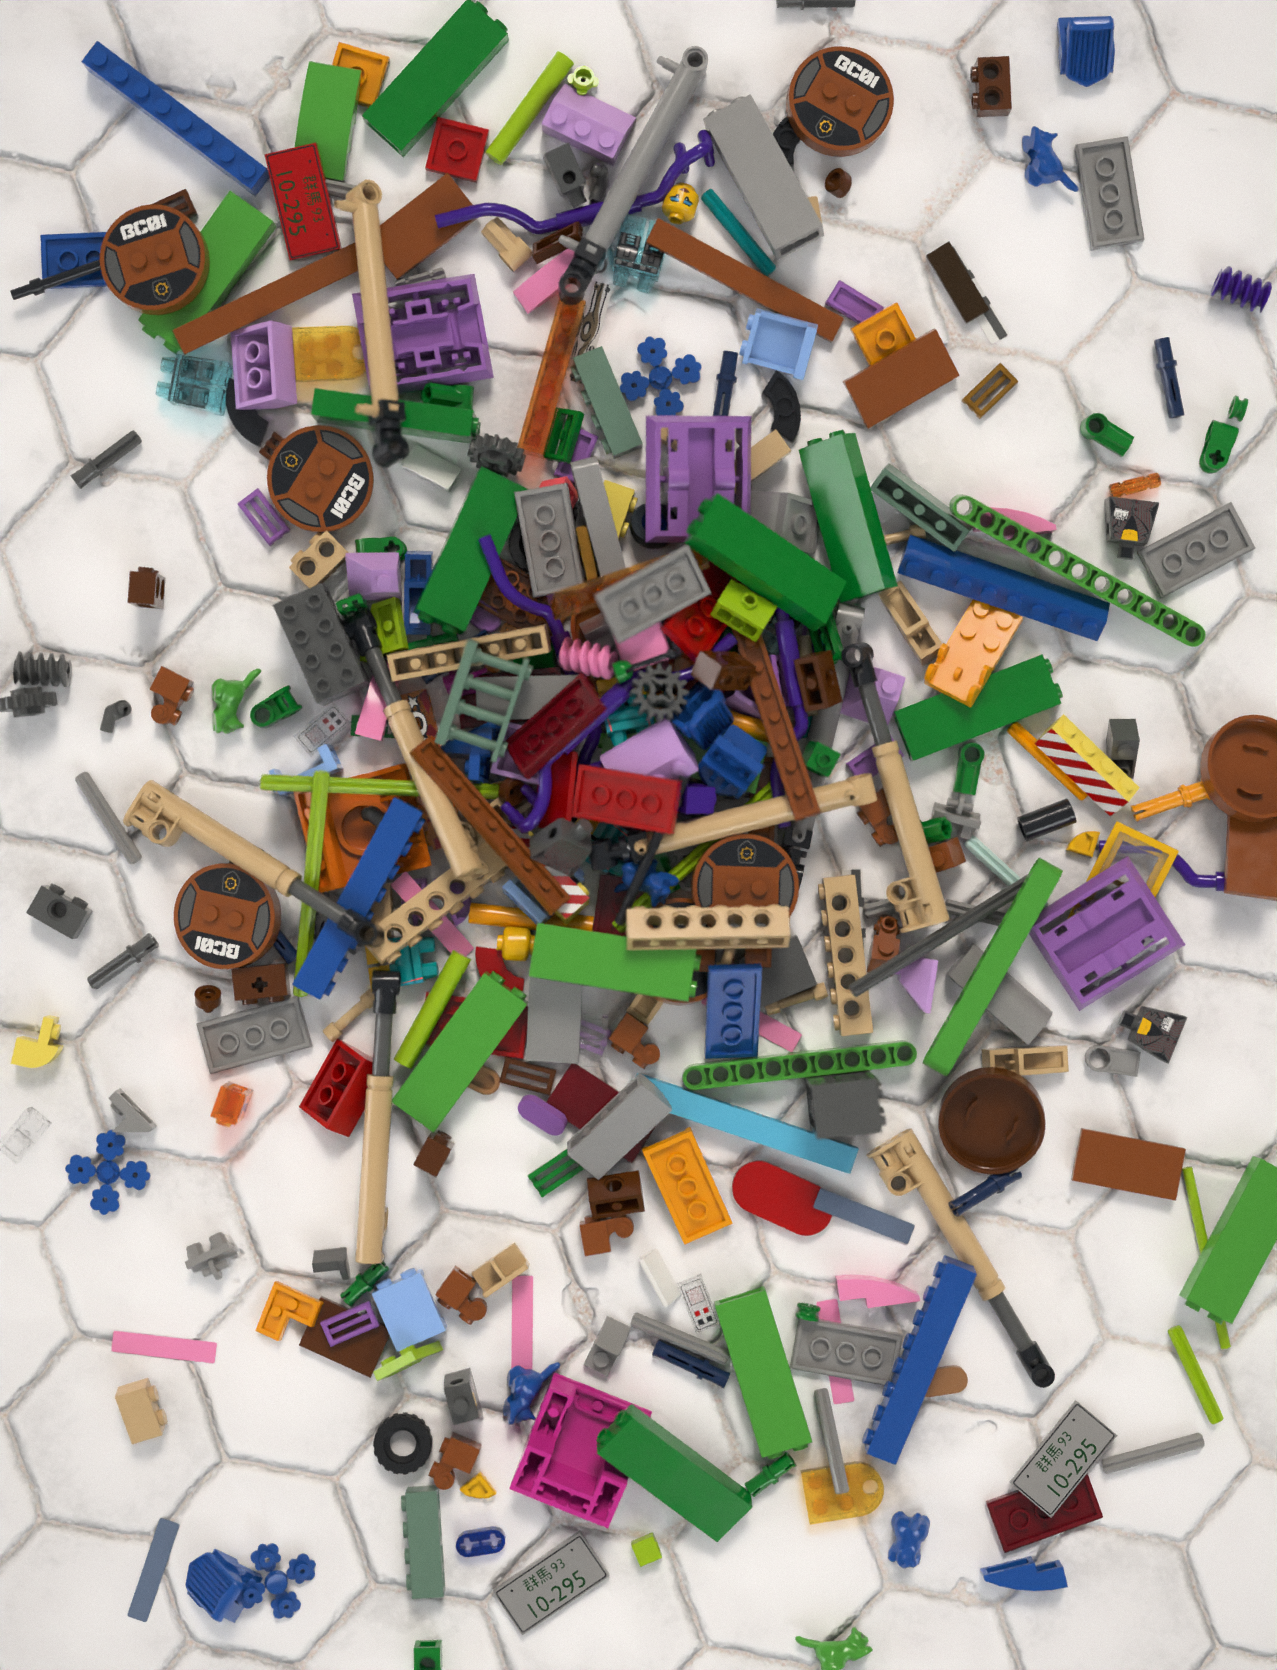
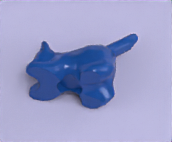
M1033 126L1030 137L1025 135L1022 138L1023 150L1031 159V162L1025 169L1026 181L1034 187L1060 181L1067 189L1074 192L1079 191L1078 186L1063 171L1061 161L1053 151L1052 141L1058 136V133H1049Z
M653 859L639 890L650 895L653 907L659 902L665 904L667 897L671 893L669 886H676L679 883V879L676 876L656 871L658 864L656 859ZM632 861L622 865L623 883L615 887V893L629 889L641 861H638V864Z
M557 1362L549 1365L541 1373L532 1369H524L521 1366H515L508 1372L507 1384L512 1393L505 1400L503 1406V1416L508 1417V1425H513L514 1422L520 1423L521 1421L536 1419L530 1409V1404L539 1393L542 1383L560 1368V1363Z
M898 1511L891 1519L896 1537L888 1551V1559L891 1562L897 1561V1564L903 1569L908 1567L914 1568L920 1563L921 1543L928 1536L930 1520L925 1515L921 1516L920 1513L908 1517L903 1511Z

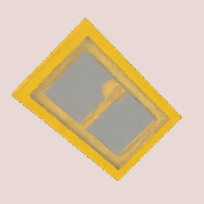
M1116 821L1086 882L1128 856L1154 897H1156L1179 850ZM1123 875L1103 889L1085 898L1086 902L1093 898L1099 900L1129 881L1126 875ZM1116 891L1114 893L1115 897L1113 899H1118L1119 897L1124 895V893ZM1080 903L1073 906L1068 918L1075 915L1074 910L1081 907Z

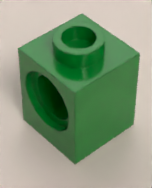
M809 741L802 757L807 770L820 777L829 778L841 754L818 741Z
M442 1640L415 1641L414 1670H442ZM431 1658L435 1665L426 1667L422 1664L421 1660Z

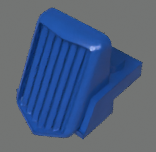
M1111 16L1058 18L1060 74H1066L1068 79L1082 86L1089 87L1105 79L1109 73H1113L1115 57L1114 19Z
M698 681L689 690L688 696L683 698L687 701L686 706L680 707L682 712L679 716L673 714L671 722L679 732L687 738L691 737L698 747L706 750L715 742L719 735L722 736L734 722V717L725 704L726 699L720 690H711Z
M487 722L468 732L497 742L502 726ZM456 739L448 740L445 746H441V749L449 758L469 759L465 762V776H468L469 781L489 784L492 751Z
M731 725L724 735H719L698 764L699 771L697 772H699V776L705 785L716 787V795L739 799L764 767L760 762L767 753V748L736 725Z
M214 1549L212 1553L206 1552L189 1563L185 1586L188 1591L187 1595L199 1607L203 1608L213 1620L222 1622L225 1618L235 1623L244 1609L242 1603L236 1601V1598L243 1589V1581L247 1582L250 1578H254L258 1583L263 1578L260 1573L239 1564L237 1558Z

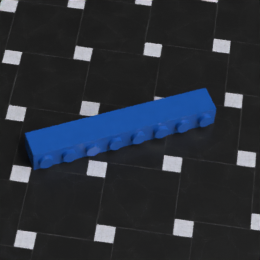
M99 41L95 42L81 61L90 73L255 197L269 180V172L265 166Z
M910 535L902 553L897 571L898 574L1076 635L1098 641L1107 623L1109 602L957 550L954 552L940 544Z
M394 797L340 895L337 904L347 910L351 908L371 921L374 916V912L371 909L375 902L380 904L387 892L384 885L388 878L393 880L400 868L396 863L401 855L406 857L413 844L409 841L413 832L419 833L426 819L422 818L424 811L398 797ZM327 919L292 983L293 986L319 1000L324 995L330 996L336 985V982L332 981L337 971L343 972L349 961L345 956L350 948L355 950L358 945L355 939L337 928L338 924L330 919Z
M944 1255L941 1262L938 1261L933 1271V1276L935 1277L931 1286L928 1285L923 1294L925 1302L921 1310L917 1309L912 1322L914 1328L911 1334H906L903 1341V1354L901 1358L897 1357L894 1362L892 1380L887 1381L883 1388L882 1396H884L881 1405L877 1404L872 1416L874 1420L871 1429L867 1428L864 1433L862 1443H864L866 1454L894 1465L897 1464L976 1278L977 1272L974 1266Z

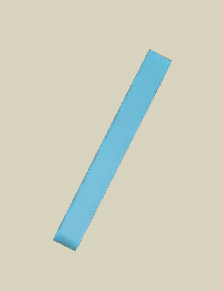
M644 1075L667 1098L672 1107L671 1114L851 1174L859 1150L858 1147L833 1138L817 1140L812 1131Z

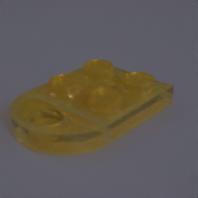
M353 326L292 327L296 382L353 380L366 373L364 359L355 358L352 352L354 347L361 346L358 328Z
M853 1461L844 1463L849 1492L843 1494L835 1493L830 1466L801 1470L809 1524L860 1517L872 1513L880 1505L884 1495V1485L877 1470L865 1462ZM868 1480H873L878 1485L873 1493H866L863 1490V1484Z

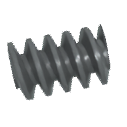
M18 651L13 668L15 684L19 680L22 685H26L29 681L31 685L36 686L39 682L42 686H48L50 681L54 687H58L60 683H62L63 687H69L72 664L71 660L69 662L65 660L64 654H60L59 660L55 661L53 653H50L48 660L44 659L43 653H39L37 660H34L32 652H29L27 659H24L22 652Z

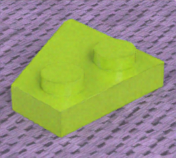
M392 597L372 604L370 611L377 623L375 631L383 646L380 649L383 657L390 653L409 649L400 599ZM360 655V661L366 663L365 656Z
M436 1341L419 1348L411 1345L401 1350L400 1357L396 1358L394 1355L380 1362L382 1367L373 1371L376 1380L380 1381L421 1362L425 1357L443 1351L440 1341Z

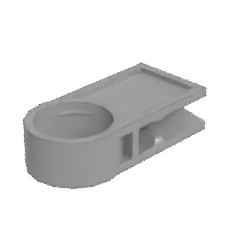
M1093 1045L1085 1053V1062L1090 1069L1097 1072L1137 1077L1141 1052ZM1098 1048L1104 1049L1108 1054V1061L1101 1068L1092 1066L1089 1059L1093 1050Z

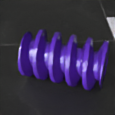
M1227 266L1223 272L1222 268L1219 271L1210 296L1213 297L1218 291H1221L1220 300L1223 301L1227 295H1231L1230 304H1233L1239 298L1240 308H1243L1249 302L1250 312H1253L1259 306L1261 313L1270 296L1272 283L1268 281L1262 286V279L1259 277L1252 282V275L1249 273L1242 279L1241 270H1237L1232 275V267Z

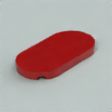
M763 1160L749 1162L741 1166L733 1177V1196L741 1208L798 1235L810 1236L817 1234L827 1227L832 1218L831 1214L813 1207L818 1192L822 1188L821 1186Z

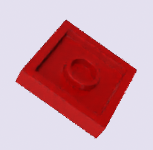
M438 117L425 166L426 171L442 175L448 173L451 177L477 183L489 136V129Z

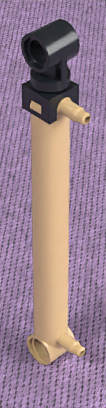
M368 179L348 191L345 200H336L334 207L341 211L351 212L353 215L372 405L357 404L355 411L368 415L369 426L375 427L377 444L372 449L374 461L380 467L389 468L408 456L409 445L406 439L401 436V423L406 420L405 403L398 399L378 203L382 199V192L377 183Z
M871 773L855 775L843 781L813 788L821 813L877 801ZM783 795L715 812L714 814L676 822L674 834L664 835L656 854L795 820L788 797ZM639 829L627 832L628 843L626 842L625 835L619 836V842L613 843L612 838L592 841V851L589 855L592 871L612 868L618 865L617 859L623 858L624 863L631 861L629 853H632L634 862L641 861L654 831Z

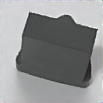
M346 1247L314 1251L312 1259L313 1273L340 1270L343 1280L351 1279Z

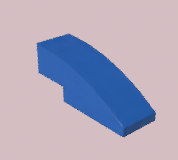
M406 551L404 626L407 635H431V625L420 621L417 618L418 615L413 613L433 569V551Z
M1028 1556L980 1569L984 1581L1010 1589L1047 1591L1068 1587L1064 1568L1060 1560L1035 1565L1032 1557Z

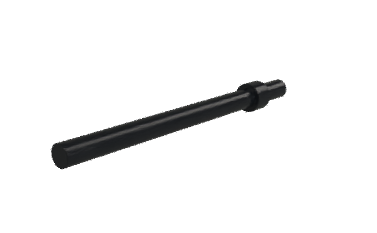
M100 259L44 279L39 277L30 280L29 284L10 290L13 300L31 294L37 296L45 293V290L100 271Z
M682 775L678 777V780L682 781L678 810L683 801L681 797L689 781L688 778ZM653 833L647 850L615 917V923L624 926L627 909L632 908L665 833Z

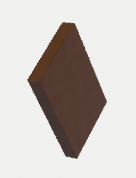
M321 1296L319 1300L324 1303L314 1327L307 1326L299 1346L371 1378L390 1336L385 1324L380 1323L376 1328L330 1347L320 1322L350 1308ZM357 1312L328 1325L329 1329L363 1314ZM369 1318L332 1334V1337L334 1339L369 1324L371 1320Z

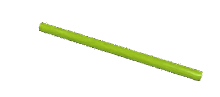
M1188 1166L1183 1167L1182 1172L1201 1254L1208 1238L1193 1168ZM1223 1320L1222 1324L1215 1322L1220 1348H1230L1231 1344L1226 1321Z

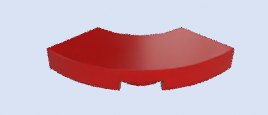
M476 946V964L481 977L486 971L490 974L494 971L505 979L503 984L510 989L516 987L523 992L525 979L515 976L507 969L503 961L502 951L495 948Z

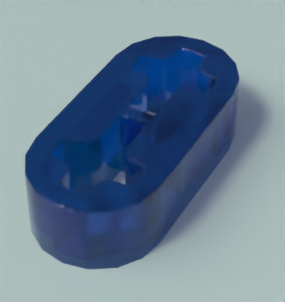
M497 1526L466 1530L459 1534L456 1541V1550L463 1557L497 1553L504 1548L506 1535ZM491 1534H495L496 1538H501L496 1546H493L490 1541L483 1542V1540L490 1539ZM465 1538H469L470 1542L479 1541V1543L472 1545L471 1550H467L466 1546H461Z

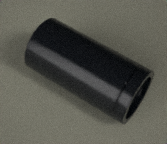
M1067 798L1017 817L1020 830L1026 842L1077 822L1074 810Z

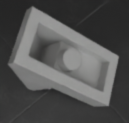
M602 613L579 624L586 640L591 642L592 647L595 643H600L601 649L605 645H610L611 653L617 651L613 635Z
M121 1088L108 1098L112 1102L110 1104L112 1109L121 1116L124 1114L126 1116L112 1132H150L157 1126Z
M607 1316L587 1355L584 1365L608 1376L617 1356L622 1351L631 1327Z

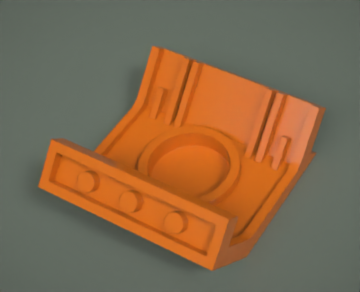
M406 763L349 777L411 780ZM293 791L307 846L312 792ZM328 793L319 881L320 893L344 888L347 885L376 832V827L372 823L362 819V809L375 806L383 813H386L394 797H398L417 807L415 796ZM423 827L419 833L413 832L409 840L413 844L406 857L401 855L396 863L400 866L397 874L432 866Z

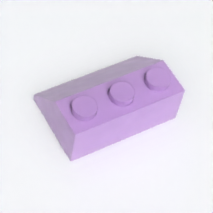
M565 83L552 100L541 125L543 133L564 143L569 142L570 146L614 166L636 117L588 94L579 95L576 88Z
M270 320L231 332L236 409H278L297 404L292 326Z
M663 718L661 723L651 725L600 755L604 768L678 780L679 775L687 778L699 771L694 751L671 721L668 722L666 718Z

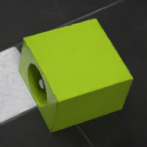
M653 1532L631 1541L632 1549L640 1567L662 1558V1552Z

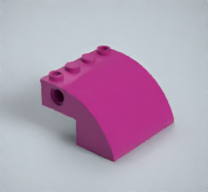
M554 1372L530 1430L509 1489L608 1528L627 1486L629 1477L597 1454L596 1439L602 1429L608 1428L614 1422L615 1417L621 1410H626L633 1403ZM633 1404L651 1418L652 1411Z

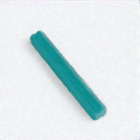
M709 189L704 192L701 200L761 273L765 276L773 273L776 269L775 264L714 190Z

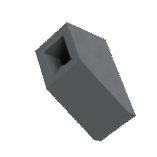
M1109 719L1106 736V755L1129 778L1134 779L1140 743L1136 719Z

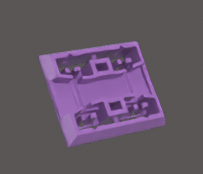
M475 273L387 288L388 303L413 299V301L405 302L404 308L389 309V314L392 318L390 319L395 368L398 367L402 372L396 374V377L427 372V375L402 378L400 382H397L398 394L423 390L426 383L450 386L494 378ZM465 291L466 298L457 297L453 298V300L445 299L435 303H430V298L420 300V297ZM361 292L353 293L352 298L371 395ZM448 303L456 305L455 309L445 310V307L449 305ZM463 356L466 359L464 363L455 364V361L459 360L458 357ZM478 363V366L467 367L465 371L454 369L433 373V371Z
M646 416V543L685 542L689 535L686 533V530L690 523L698 518L700 513L697 512V509L705 498L710 499L718 493L734 504L735 483V505L751 516V416ZM661 428H668V466H663V476H660ZM735 428L736 443L739 445L736 449V476L734 469ZM674 439L677 440V452H674L673 448H671V443H673ZM728 440H731V452H728L727 448H725V443ZM660 483H663V492H667V531H660ZM673 507H677V518L673 519V515H670V510H673Z
M1128 856L1042 909L1029 932L1030 937L1079 1011L1186 945ZM1123 875H1126L1129 881L1099 900L1093 898L1086 902L1085 898L1103 889ZM1116 891L1124 893V895H1122L1118 899H1113L1115 897L1114 893ZM1077 903H1080L1081 907L1074 910L1075 915L1045 934L1041 933L1039 928L1060 916ZM1059 927L1067 928V931L1057 936ZM1149 937L1150 939H1154L1153 942L1149 943L1144 947L1143 944L1145 943V938ZM1164 937L1167 938L1165 941L1161 942L1156 946L1155 951L1149 950L1142 954V956H1140L1139 958L1132 961L1131 963H1126L1132 957L1136 956L1137 954L1152 946L1156 942L1160 941ZM1119 966L1122 967L1115 973L1102 979L1099 986L1093 985L1083 992L1079 991ZM1089 973L1097 974L1095 978L1087 982Z

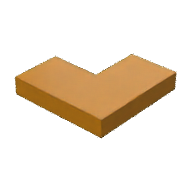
M276 1281L273 1284L255 1331L276 1341H281L290 1318L309 1327H314L324 1302Z

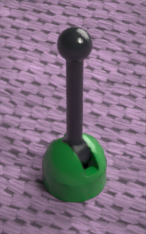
M670 648L664 654L635 664H631L626 660L612 663L618 682L622 683L629 680L637 668L666 658L674 659L677 656V651L674 648Z

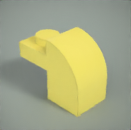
M51 1015L43 1017L38 1039L26 1036L17 1037L11 1064L37 1068L54 1061L64 1046L53 1043L54 1040L59 1038L61 1025L58 1024L59 1017Z

